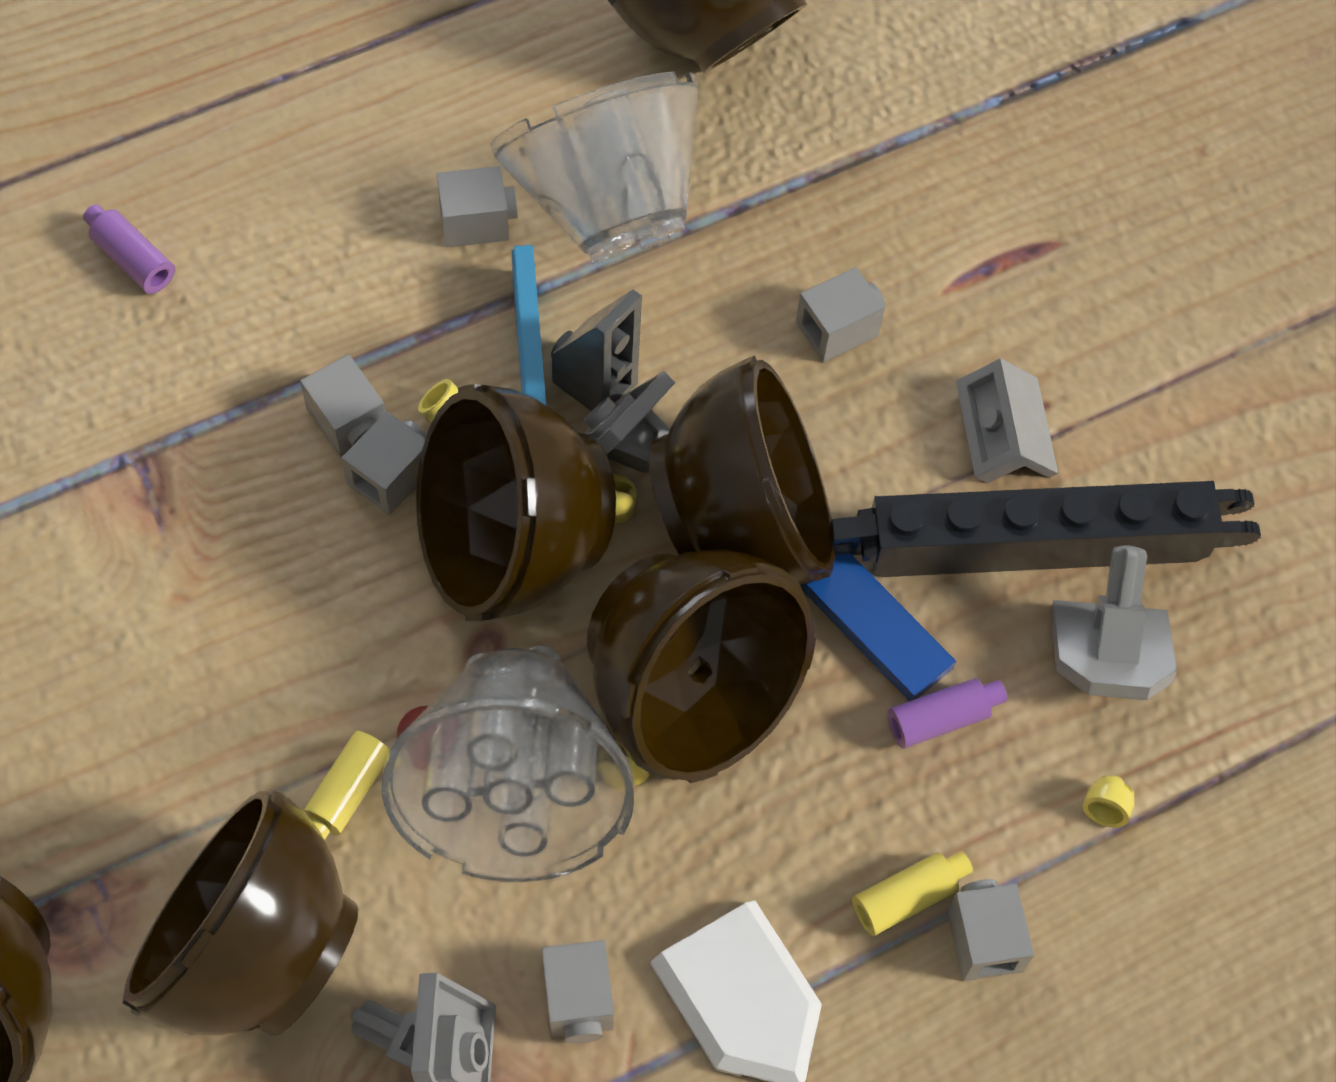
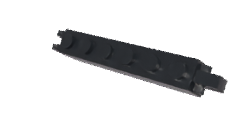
M1214 481L874 496L872 507L858 510L857 516L832 519L829 537L831 545L835 548V555H862V561L873 562L875 574L882 577L1106 567L1110 566L1114 547L1123 545L1144 549L1147 553L1146 565L1197 562L1210 557L1214 548L1240 547L1253 544V542L1261 539L1259 524L1253 522V520L1242 522L1240 520L1222 521L1221 518L1224 515L1240 514L1251 510L1255 503L1253 493L1250 490L1240 488L1237 490L1216 489Z

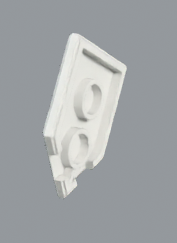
M755 900L744 903L662 951L650 962V965L715 1071L739 1077L744 1075L768 1082H805L822 1004Z

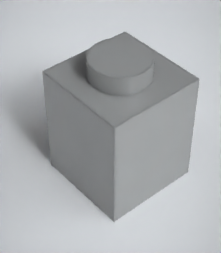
M501 166L437 173L445 247L509 240L508 219L518 218L514 186L504 187Z
M854 267L800 293L796 323L824 363L879 336L885 311L884 298L878 287L872 282L867 283L857 267Z
M349 354L300 380L306 409L340 457L345 455L385 413L384 402Z
M386 411L342 457L347 485L390 516L417 487L420 457L427 434L416 423L410 420L402 422Z
M984 879L968 883L961 887V892H956L947 912L963 981L1022 973L1034 957L1017 883L998 886L996 880Z
M605 940L542 947L551 1038L564 1036L565 1042L569 1044L589 1043L603 1037L602 1031L613 1030L614 1009Z

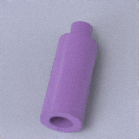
M94 204L84 212L83 220L90 226L89 238L146 293H156L171 281L175 273L174 264L117 210L105 211L98 204Z
M973 678L889 708L887 710L889 726L900 748L905 749L989 719L992 713L991 707L1007 702V694L1000 680L982 685L977 678Z

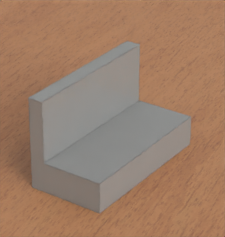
M999 358L956 381L975 478L990 483L1023 466L1049 478L1059 474L1037 377Z

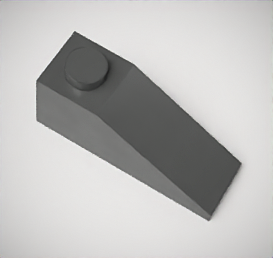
M632 289L587 318L574 332H565L557 340L551 351L552 383L590 411L607 397L613 402L618 401L638 384L642 295Z

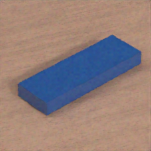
M835 554L834 568L830 577L821 579L818 582L800 585L803 592L909 701L919 698L953 670L956 660L852 554Z

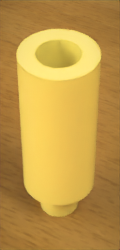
M357 730L353 733L303 810L319 829L324 840L329 833L333 835L341 834L392 755L390 749L385 744L363 731Z
M963 851L947 859L937 852L852 897L853 907L865 930L871 936H876L958 892V880L973 873L972 864Z

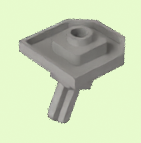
M662 371L623 395L616 402H613L609 397L605 398L585 418L584 422L590 427L585 434H588L600 444L608 459L643 473L648 472L649 446L652 440L668 434L670 430L651 409L676 382L665 371Z
M1131 545L1114 547L1111 555L1106 596L1098 595L1096 604L1053 600L1050 614L1056 672L1087 695L1148 700L1174 682L1177 666L1168 610L1145 608L1141 602L1147 553L1139 547Z
M437 972L419 974L416 1012H406L405 1015H402L370 1000L365 1001L360 1009L355 1008L351 1016L352 1020H354L352 1026L353 1034L386 1050L385 1056L410 1067L414 1082H491L496 1005Z

